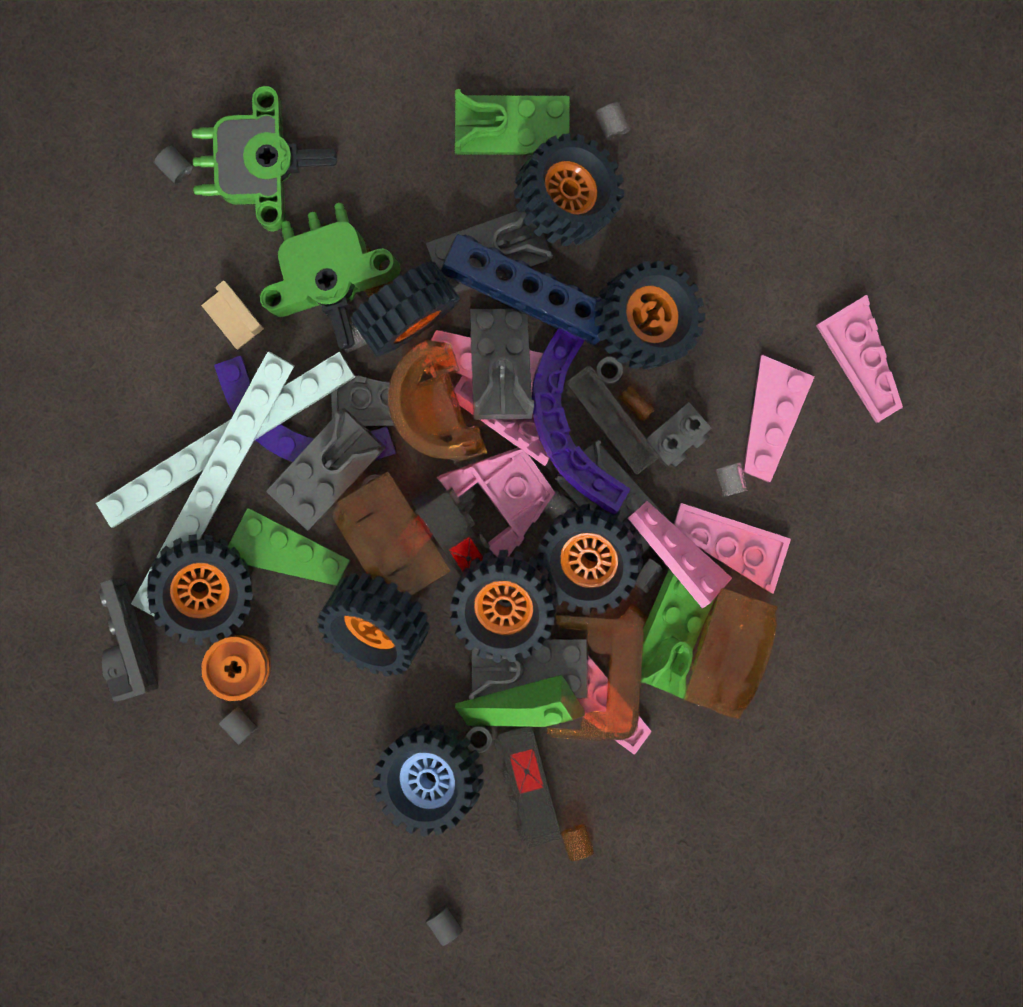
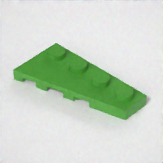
M247 508L228 545L230 549L235 547L239 551L240 558H244L249 566L336 586L339 584L351 561L250 508Z

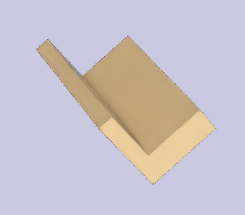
M223 280L215 287L218 292L201 306L238 350L264 328L229 284Z

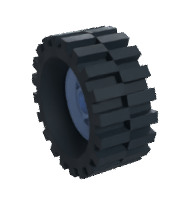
M423 724L417 730L416 727L409 729L383 751L379 757L382 760L375 766L374 772L380 774L373 779V787L381 788L375 794L377 803L384 800L386 806L382 809V812L385 816L392 812L396 817L392 823L399 827L404 822L407 824L405 831L411 834L418 828H420V836H428L433 830L435 835L444 833L447 828L451 830L467 815L481 795L478 792L483 788L484 779H478V777L484 770L483 764L475 765V761L480 757L477 750L469 752L467 746L471 742L466 737L459 741L456 738L459 733L457 730L452 728L448 733H444L445 725L437 724L431 730L430 724ZM426 772L432 773L435 776L436 782L430 781L427 778Z

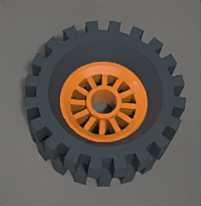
M570 133L562 134L558 139L555 135L549 138L546 143L543 142L519 170L521 172L516 176L514 183L518 185L514 190V198H521V201L516 205L519 213L525 211L527 214L523 219L525 224L528 226L533 223L537 227L534 233L539 237L543 233L548 234L546 241L554 244L560 238L561 246H569L573 241L575 245H579L586 239L590 240L616 216L615 214L622 205L619 201L624 197V189L618 188L624 182L622 175H615V171L619 168L616 161L609 163L606 158L610 153L605 148L602 152L596 149L598 142L591 139L588 144L584 143L585 136L577 134L572 140Z
M582 504L579 511H576L574 506L568 509L564 516L560 514L553 524L550 525L539 544L537 552L540 553L536 560L538 561L537 567L542 568L544 566L549 572L547 581L553 579L555 583L558 605L564 600L569 603L567 608L569 611L575 612L577 606L583 607L582 614L590 615L593 607H596L598 614L606 612L609 604L614 609L620 605L622 598L626 600L630 595L642 568L643 559H641L644 551L643 544H638L640 535L637 529L633 532L629 530L632 524L627 517L622 522L617 519L620 514L619 511L615 515L612 513L607 514L604 513L605 509L598 505L595 510H590V504ZM592 552L597 556L598 560L590 561L585 557L584 553Z
M197 534L188 535L189 541L182 542L181 538L173 541L171 549L166 545L161 550V557L159 559L155 557L152 562V570L149 571L147 583V599L150 613H154V621L158 627L164 625L165 633L170 637L177 633L180 642L187 643L188 637L194 638L195 645H203L202 638L210 637L211 643L218 642V634L223 632L226 638L233 634L232 626L235 624L239 628L244 622L243 614L248 615L250 611V600H252L253 592L247 564L244 558H240L239 551L235 547L232 549L228 548L227 541L221 538L218 543L213 541L212 535L206 534L204 540H197ZM196 568H200L199 573H196ZM205 569L209 570L207 574H204ZM197 582H203L207 585V588L202 592H196L191 587ZM203 601L204 605L199 606V602Z
M500 550L496 558H494L492 551L485 553L482 561L478 557L471 561L469 569L466 567L458 580L450 605V611H453L450 618L452 626L458 625L455 632L458 639L466 637L464 646L470 651L474 646L479 648L477 656L485 659L486 654L490 653L494 655V662H501L502 656H508V662L517 661L518 653H521L525 659L531 656L533 647L538 651L543 646L544 639H548L551 634L558 601L557 594H554L555 583L553 579L547 581L549 572L544 566L539 571L536 569L538 563L536 559L531 557L528 562L522 560L524 554L522 552L516 551L514 557H508V550ZM505 599L510 601L512 605L504 607L498 601Z

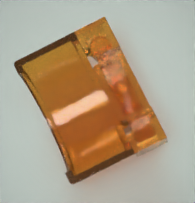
M426 340L409 350L399 361L392 374L388 390V405L394 426L410 446L431 457L441 459L457 458L458 462L487 454L479 427L472 426L467 428L450 378V374L460 371L451 343ZM424 371L426 372V374H431L433 377L431 379L419 382ZM451 435L453 439L449 443L440 440Z

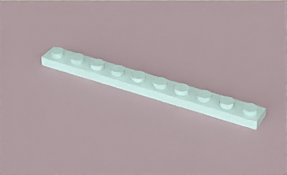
M270 351L267 352L161 550L166 545L171 549L173 541L181 538L182 542L189 541L188 535L197 534V540L201 539L295 365ZM161 550L157 555L158 559L161 557ZM147 574L131 604L154 616V613L151 614L148 607Z
M341 352L331 356L282 388L255 440L356 377ZM230 420L97 502V506L110 527H116L201 474Z

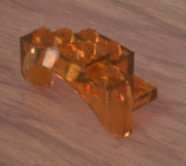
M720 588L712 614L708 615L690 667L692 673L683 699L712 709L717 713L740 719L742 713L753 700L767 668L776 634V612L778 607Z

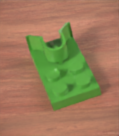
M456 89L455 154L532 155L549 138L556 135L558 139L562 134L569 133L570 96L464 95L461 93V89Z
M669 569L624 674L639 682L647 683L679 698L686 699L688 696L686 694V675L692 663V651L714 600L702 608Z

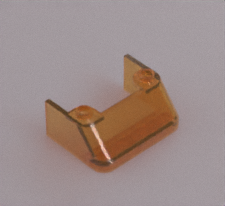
M556 616V622L560 628L588 630V644L590 648L596 653L610 655L606 712L592 711L584 716L581 730L548 728L547 734L552 738L591 741L627 740L632 738L638 730L644 645V633L641 626L632 620Z

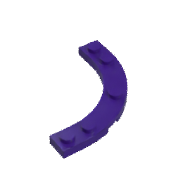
M558 328L540 357L534 374L532 400H534L533 417L536 430L548 457L561 475L589 500L615 515L629 493L630 488L600 469L587 457L579 446L576 447L569 435L570 429L564 407L561 406V393L563 392L568 368L585 340Z
M242 356L214 365L223 393L233 414L251 383ZM282 424L256 439L267 450L291 462L314 440V438L293 432ZM387 426L371 431L386 446V449L373 462L396 454Z

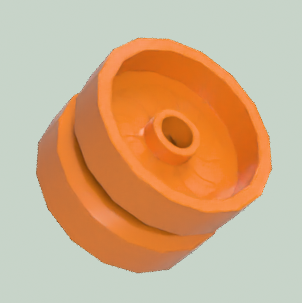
M232 635L215 642L207 650L201 664L202 678L207 688L216 697L227 701L243 700L258 692L266 684L271 672V659L265 646L256 638L247 635ZM236 661L238 662L237 666L242 668L240 672L234 670L233 665Z

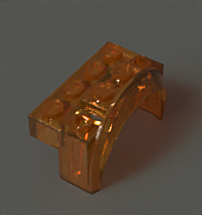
M389 472L384 473L341 499L332 510L334 521L366 573L370 574L372 579H375L376 576L384 578V583L390 585L393 582L399 585L397 590L402 593L406 590L413 596L450 572L447 564ZM371 512H374V514H372L371 516H369V517H367L366 519L362 520L361 522L357 523V521L360 520L361 518L365 517L366 515L370 514ZM407 564V567L401 570L400 572L396 573L393 576H388L392 572Z

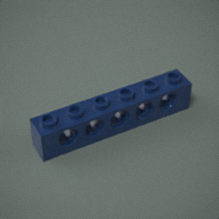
M456 235L441 267V271L445 276L553 327L561 328L594 346L600 341L598 333L602 332L603 328L602 325L595 326L594 318L600 316L601 312L594 310L596 303L603 300L602 298L590 297L582 293V290L577 286L558 282L552 274L537 272L522 260L514 261L504 256V253L497 248H487L478 244V241L472 236ZM475 258L479 260L482 268L473 267L469 259ZM496 271H503L507 275L508 280H500L496 275ZM522 283L530 284L533 287L534 293L526 292L523 289ZM549 295H553L558 298V306L553 305L549 301ZM575 307H579L584 311L585 318H581L575 313Z

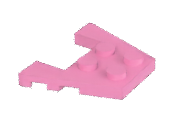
M519 447L437 477L453 500L457 499L478 482L509 526L486 544L489 550L493 552L495 558L498 557L500 550H508V557L510 556L515 547L519 546L523 541L524 534L532 523L536 522L555 495V491L531 457Z

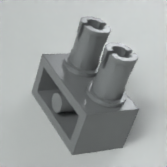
M688 402L643 442L665 467L670 464L676 467L688 457L685 453L688 448L694 445L697 449L710 438L706 433L712 428L691 403Z

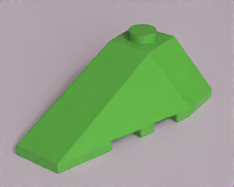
M562 675L477 697L476 699L466 700L455 705L456 710L468 726L547 727L585 716V710Z

